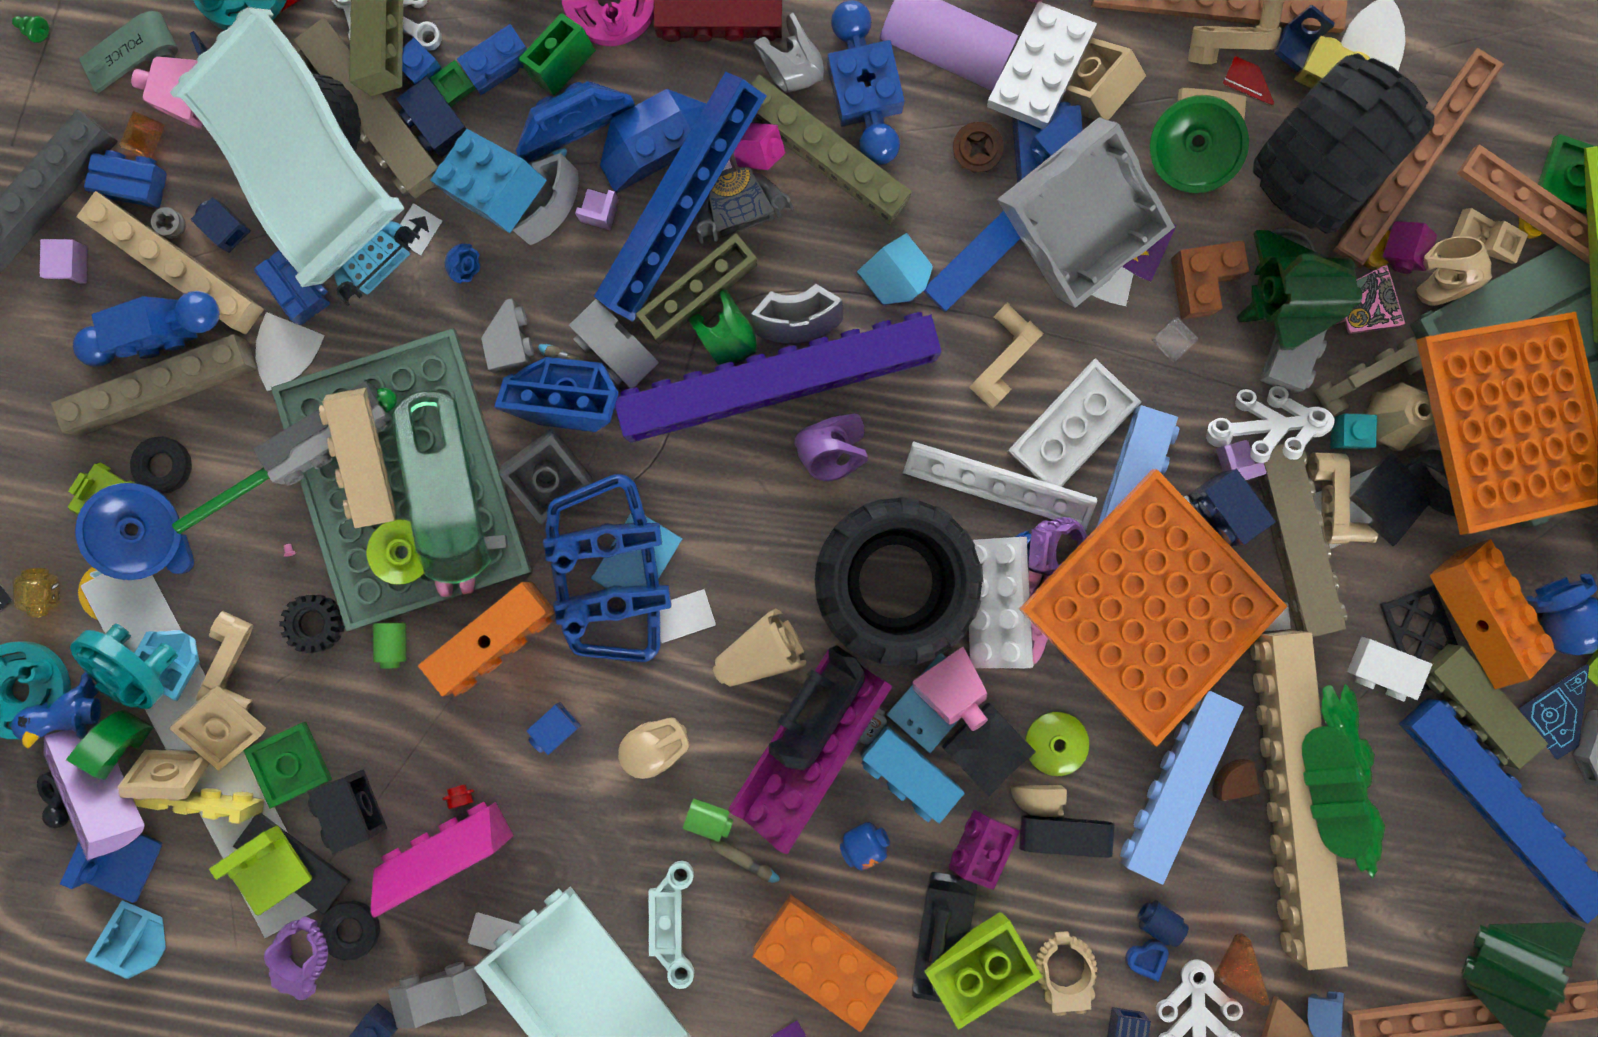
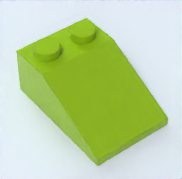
M1002 912L997 913L973 928L924 971L958 1030L1042 978L1041 973L1011 921Z

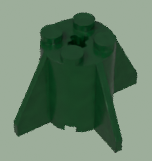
M1256 230L1253 233L1260 260L1254 275L1260 276L1258 285H1252V302L1237 316L1238 322H1251L1267 319L1265 322H1274L1281 350L1296 349L1345 319L1352 311L1353 306H1358L1361 303L1362 290L1357 286L1354 270L1355 263L1351 257H1326L1269 230Z
M1572 922L1489 924L1488 927L1480 925L1473 941L1477 952L1475 957L1467 956L1461 972L1463 973L1462 978L1466 979V985L1513 1037H1542L1548 1021L1551 1020L1550 1012L1547 1009L1555 1012L1559 1003L1564 1004L1566 999L1564 990L1569 976L1564 975V965L1572 968L1573 958L1585 928Z

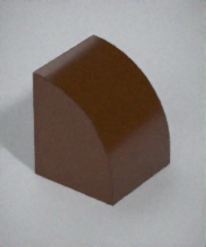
M1246 758L1234 760L1226 764L1218 772L1214 780L1213 797L1221 801L1260 794L1255 763Z

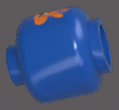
M866 822L844 833L840 850L848 866H854L858 870L863 871L887 858V846L890 845V840L882 827L878 829L871 822Z

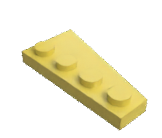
M211 788L201 789V792L191 791L187 799L176 801L151 798L138 800L133 798L137 807L164 810L168 809V805L173 806L172 811L174 813L186 815L203 811L202 818L215 820L218 817H229L228 822L240 824L262 813L264 807V799L253 798V793L234 792L233 796L221 795V790Z

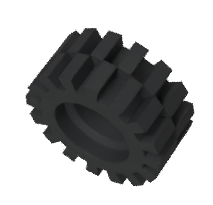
M323 595L299 596L295 598L296 601H290L286 605L289 607L288 610H283L281 616L285 617L284 621H279V627H284L285 631L280 633L282 638H288L286 643L289 646H295L296 651H305V653L321 652L325 649H330L334 646V642H338L341 639L339 633L344 632L345 626H341L343 619L339 613V606L333 604L335 602L333 599L325 598ZM310 611L319 613L324 621L322 631L316 636L307 635L301 626L303 616Z

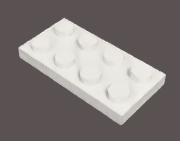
M1038 1L988 99L987 107L1041 129L1047 127L1090 43L1097 23Z
M1027 537L973 540L976 545L975 550L979 562L982 564L984 582H982L981 604L978 613L969 625L970 660L974 668H1032L1031 621L1019 610L1030 598Z

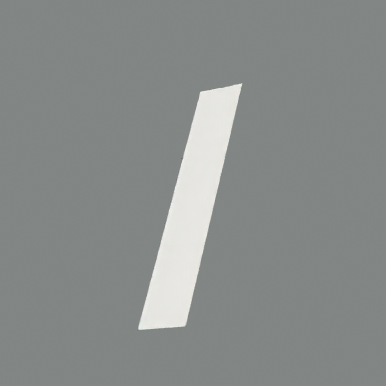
M101 574L81 585L105 634L115 623L124 627L129 632L128 634L131 635V638L123 645L133 653H135L146 632L181 630L153 575L137 580H121ZM200 664L195 669L178 701L172 700L163 694L150 709H145L166 750L195 751L169 728L176 719L198 702L196 701V696L205 678ZM244 751L219 771L209 764L192 790L193 792H201V789L221 790V795L233 796L234 792L253 793V798L264 799L262 814L287 832L275 807L269 809ZM218 817L215 820L202 818L223 859L237 850L233 847L234 843L254 817L240 824L228 822L229 817ZM292 893L259 916L254 913L246 901L264 938L280 931L289 922L300 920L302 917L317 910L296 893Z

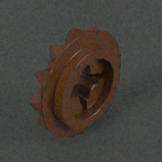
M972 122L965 125L958 131L953 142L954 158L957 159L961 168H966L973 173L988 172L999 163L1003 155L1004 144L1000 133L992 125L984 122ZM985 138L983 151L986 154L983 155L979 152L970 157L973 148L970 143L978 144Z

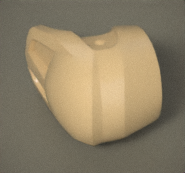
M1464 236L1451 237L1438 242L1425 255L1423 260L1426 270H1431L1435 267L1437 269L1425 282L1417 287L1416 292L1418 298L1423 303L1436 306L1464 297L1485 286L1492 278V263L1484 243L1476 238Z
M666 718L639 725L621 741L618 755L621 767L629 775L640 779L655 777L667 770L689 749L690 743L686 735L687 730L685 726L681 725L675 718Z

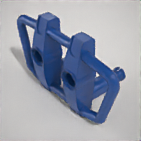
M614 474L558 497L548 506L545 528L546 539H543V547L545 549L546 561L551 562L557 601L553 602L555 621L557 625H561V630L569 648L578 656L647 662L653 659L660 650V610L669 609L672 606L669 585H659L654 547L662 545L660 523H647L635 482L626 475ZM621 487L624 489L634 523H605L598 527L559 535L561 510L613 488ZM605 533L611 534L615 537L616 543L611 547H604L598 541L599 536ZM641 550L646 586H612L608 589L569 597L566 573L573 569L578 559L610 558L617 554ZM612 597H620L626 604L621 609H613L609 606L608 600ZM647 613L648 645L643 650L582 644L580 641V637L584 634L588 622L620 621L627 617Z

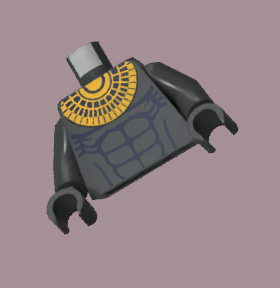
M730 157L697 213V233L700 244H703V238L707 235L714 236V241H718L719 238L773 220L774 211L778 219L782 218L781 209L790 208L792 212L794 211L790 197L782 193L774 183L761 173H753L749 167L736 171Z

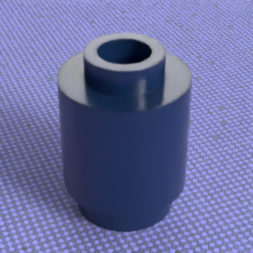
M1157 900L1151 904L1145 903L1137 916L1140 920L1139 928L1166 946L1171 944L1174 947H1178L1185 939L1189 930V925L1184 923L1183 917Z

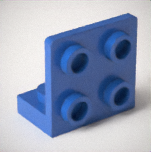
M141 833L126 846L90 860L86 859L81 844L78 842L60 884L74 889L88 883L133 903L138 900L162 847V842Z

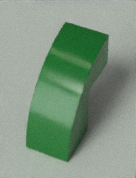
M126 710L117 711L97 724L74 748L66 761L93 777L105 780L128 746L139 749L154 727Z

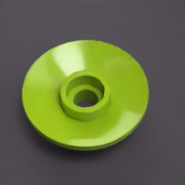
M394 520L386 522L372 533L368 541L366 550L367 561L373 573L381 580L396 585L408 584L420 578L429 567L432 558L431 542L426 532L419 525L411 521ZM402 546L406 547L408 551L407 556L403 559L398 555V550Z
M1050 712L1038 717L1031 724L1026 734L1025 741L1036 751L1029 758L1030 762L1039 771L1047 775L1065 776L1080 768L1087 758L1089 752L1087 731L1078 719L1067 713ZM1058 739H1062L1065 743L1061 751L1054 749V742Z

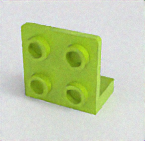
M278 825L264 831L209 868L216 880L228 874L257 916L312 880V876Z

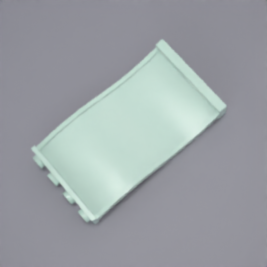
M246 8L237 14V20L227 30L217 36L216 43L197 58L198 62L193 68L179 77V83L170 93L173 98H181L214 138L228 160L243 193L264 230L298 272L295 278L300 285L307 287L323 284L393 220L404 207L397 197L392 198L386 193L357 156L339 127L313 75L289 40L271 20L273 16L271 10Z

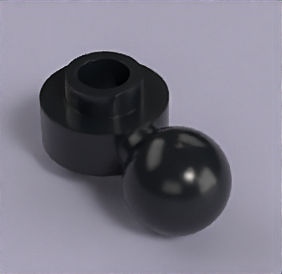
M51 771L42 774L37 779V789L42 800L48 804L43 810L42 820L49 828H61L67 824L70 817L65 805L62 803L63 800Z

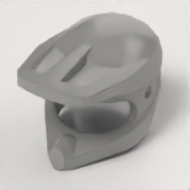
M794 13L789 14L786 18V25L790 37L786 38L788 53L781 52L771 46L766 37H762L754 42V46L768 73L784 93L809 88L824 78V65L821 54L807 37Z

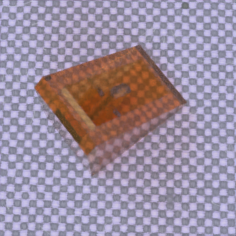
M1242 933L1236 934L1214 976L1223 984L1263 1006L1269 1005L1270 1002L1252 942Z

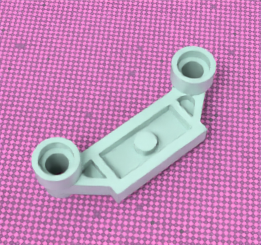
M686 861L673 863L666 877L657 888L649 889V956L657 957L668 971L667 978L669 983L677 989L688 987L694 978V967L691 961L682 953V889L687 888L694 877L693 868ZM684 869L687 875L681 877L676 873V870ZM677 968H685L687 973L681 974L677 971Z

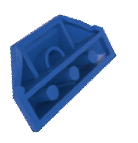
M590 81L583 84L581 82L573 83L565 89L564 93L556 97L547 96L536 103L535 107L530 109L516 148V153L518 157L524 159L527 163L533 162L609 125L611 118L634 107L635 103L629 94Z
M665 89L611 118L600 166L615 193L672 164L706 103Z
M545 357L526 366L515 375L510 374L504 377L494 407L497 410L540 426L596 432L610 423L619 392L603 363Z

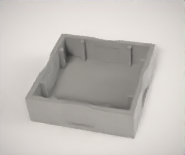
M1100 117L997 199L1056 297L1074 308L1107 283L1123 265L1140 256L1175 228L1156 191L1151 188L1144 178L1139 160L1119 123Z

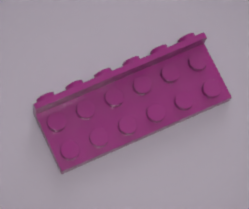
M828 651L815 670L822 674L829 663ZM862 665L861 667L865 674L864 683L815 762L804 770L787 768L769 754L768 745L728 808L732 815L743 819L772 846L786 855L892 688V685ZM781 725L770 743L782 738L787 728Z

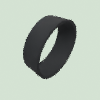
M1427 450L1409 462L1406 467L1427 493L1431 501L1430 507L1443 514L1456 516L1450 491L1440 485L1427 468L1434 469L1447 479L1442 453L1439 450Z

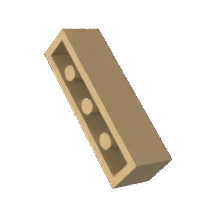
M367 388L326 395L322 401L323 405L319 406V413L322 424L329 425L331 437L327 438V444L331 457H337L339 469H335L338 487L345 489L347 500H343V507L346 518L353 520L354 528L394 521L396 507Z

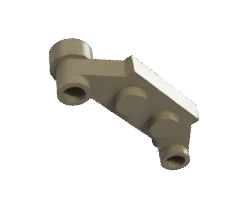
M1412 337L1397 345V352H1394L1391 347L1374 357L1376 363L1369 367L1361 363L1346 372L1348 378L1333 386L1330 381L1315 389L1314 393L1323 406L1322 408L1327 409L1334 417L1350 408L1344 397L1350 392L1403 364L1410 375L1423 369L1416 338Z

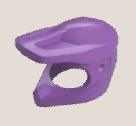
M854 413L831 417L805 427L795 437L794 444L800 461L808 472L818 480L833 481L841 479L868 460L865 449L852 446L864 436V424L859 414ZM843 453L849 454L850 459L845 465L840 466L837 464V459Z

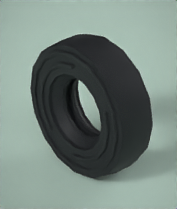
M164 436L151 437L141 442L133 451L130 459V471L135 482L149 486L160 493H171L181 488L189 479L192 470L191 457L187 449L177 440ZM158 453H165L172 460V469L164 477H156L150 470V461Z
M356 900L343 901L332 907L323 917L320 925V932H323V937L326 938L328 953L332 957L343 961L357 960L369 953L377 943L380 933L378 917L373 918L371 908L367 904ZM351 918L359 922L362 933L357 941L349 943L340 938L338 927L342 920Z

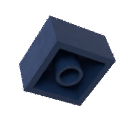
M1237 468L1218 473L1188 495L1193 501L1190 504L1230 546L1245 545L1276 522Z

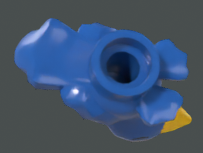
M86 672L83 673L79 686L59 697L50 708H48V703H44L41 706L37 704L36 706L26 707L17 713L12 720L11 729L16 738L22 740L23 746L29 749L38 739L54 730H73L79 739H83L87 735V724H97L101 716L100 700L94 698L98 690L94 687L95 683Z

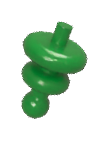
M15 16L12 19L13 26L19 28L20 32L33 43L43 42L48 37L49 24L43 17L25 16L22 18Z

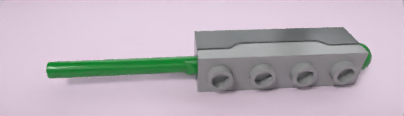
M364 381L351 390L367 388L377 433L387 427L386 422L394 418L390 411L395 408L397 397L389 388L376 389L375 385ZM319 409L255 447L253 450L263 468L172 523L173 529L178 534H181L268 479H271L272 483L289 486L303 479V473L310 468L318 469L331 462L332 458L327 444V438L331 437L329 425L322 424Z

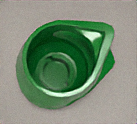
M723 289L719 291L723 302V312L719 313L720 321L715 327L710 328L703 325L704 317L700 314L693 315L688 319L718 365L741 362L749 356L756 354L757 350L754 329L747 318L743 316L729 292Z

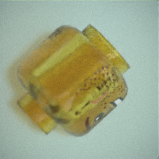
M29 568L22 570L21 575L17 576L12 582L15 608L27 612L29 617L46 616L49 614L48 610L56 608L60 603L59 580L56 575L49 573V569Z

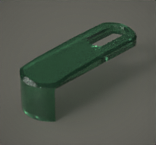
M438 391L417 392L401 400L391 414L416 553L426 576L442 583H461L481 573L491 560L483 536L457 402L445 393ZM424 405H432L438 408L445 446L435 453L425 454L419 452L412 412Z

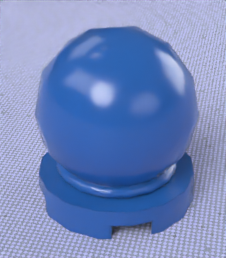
M1581 574V580L1570 583L1567 577L1561 578L1535 590L1538 595L1537 597H1526L1528 604L1535 609L1536 613H1542L1540 624L1545 633L1551 637L1554 649L1563 654L1579 656L1591 654L1598 650V599L1591 596L1597 591L1598 587L1591 574Z

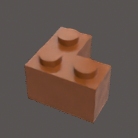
M1244 240L1183 249L1171 258L1181 320L1211 316L1223 309L1219 283L1238 280L1249 273Z

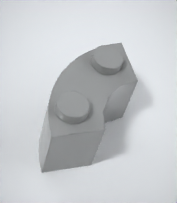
M561 153L532 163V167L547 181L512 230L529 245L550 236L565 220L574 204L579 184L578 170Z
M817 284L806 292L797 295H781L770 291L752 312L754 332L764 339L778 343H802L817 339L832 331L843 321L842 299Z
M597 299L568 325L577 334L573 340L586 353L592 349L609 366L607 371L618 385L623 381L630 388H634L659 363Z
M457 962L444 968L445 971L421 978H419V974H412L399 979L400 985L388 989L396 1027L417 1028L439 1019L462 1016L487 1004L482 979L474 969L475 966L465 967L464 962Z

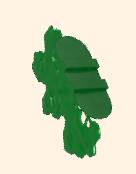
M1344 684L1341 699L1339 700L1332 685H1327L1322 690L1321 713L1329 727L1320 726L1312 729L1305 735L1302 743V757L1305 766L1303 775L1305 784L1309 786L1313 804L1310 807L1312 816L1317 821L1323 844L1332 853L1341 858H1355L1361 872L1367 870L1368 875L1373 879L1378 871L1377 862L1381 859L1382 840L1385 832V824L1380 813L1369 801L1367 789L1372 784L1373 775L1371 767L1374 764L1375 754L1368 741L1359 737L1360 715L1354 691L1347 684Z

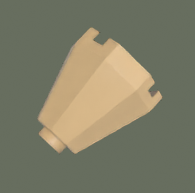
M1400 382L1372 393L1369 400L1371 401L1370 405L1365 409L1364 414L1377 415V444H1383L1390 447L1389 449L1398 452L1427 440L1435 422L1429 395L1426 392Z

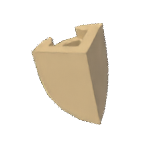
M1062 785L1010 786L1014 801L1020 809L1029 815L1064 817L1063 805H1066L1067 789Z

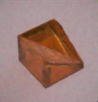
M133 111L119 147L142 157L152 159L165 125Z

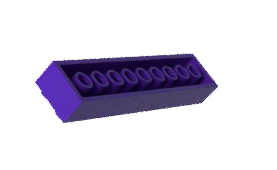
M922 312L912 313L904 316L903 322L893 325L890 320L882 321L872 325L873 330L860 333L859 329H852L841 333V338L829 341L828 337L815 339L809 342L810 347L797 350L796 346L785 347L778 350V355L766 358L765 354L751 356L746 359V364L735 367L733 362L721 364L714 367L715 372L705 375L702 374V371L691 372L683 375V381L671 383L670 379L657 381L651 384L652 389L641 392L639 388L624 390L620 392L621 397L617 398L615 404L623 437L630 443L936 362L942 351L932 314L923 316Z

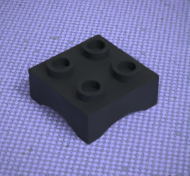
M987 703L981 708V711L988 719L984 725L972 731L967 723H965L942 747L974 782L990 796L1010 774L1027 761L1036 751L990 703Z

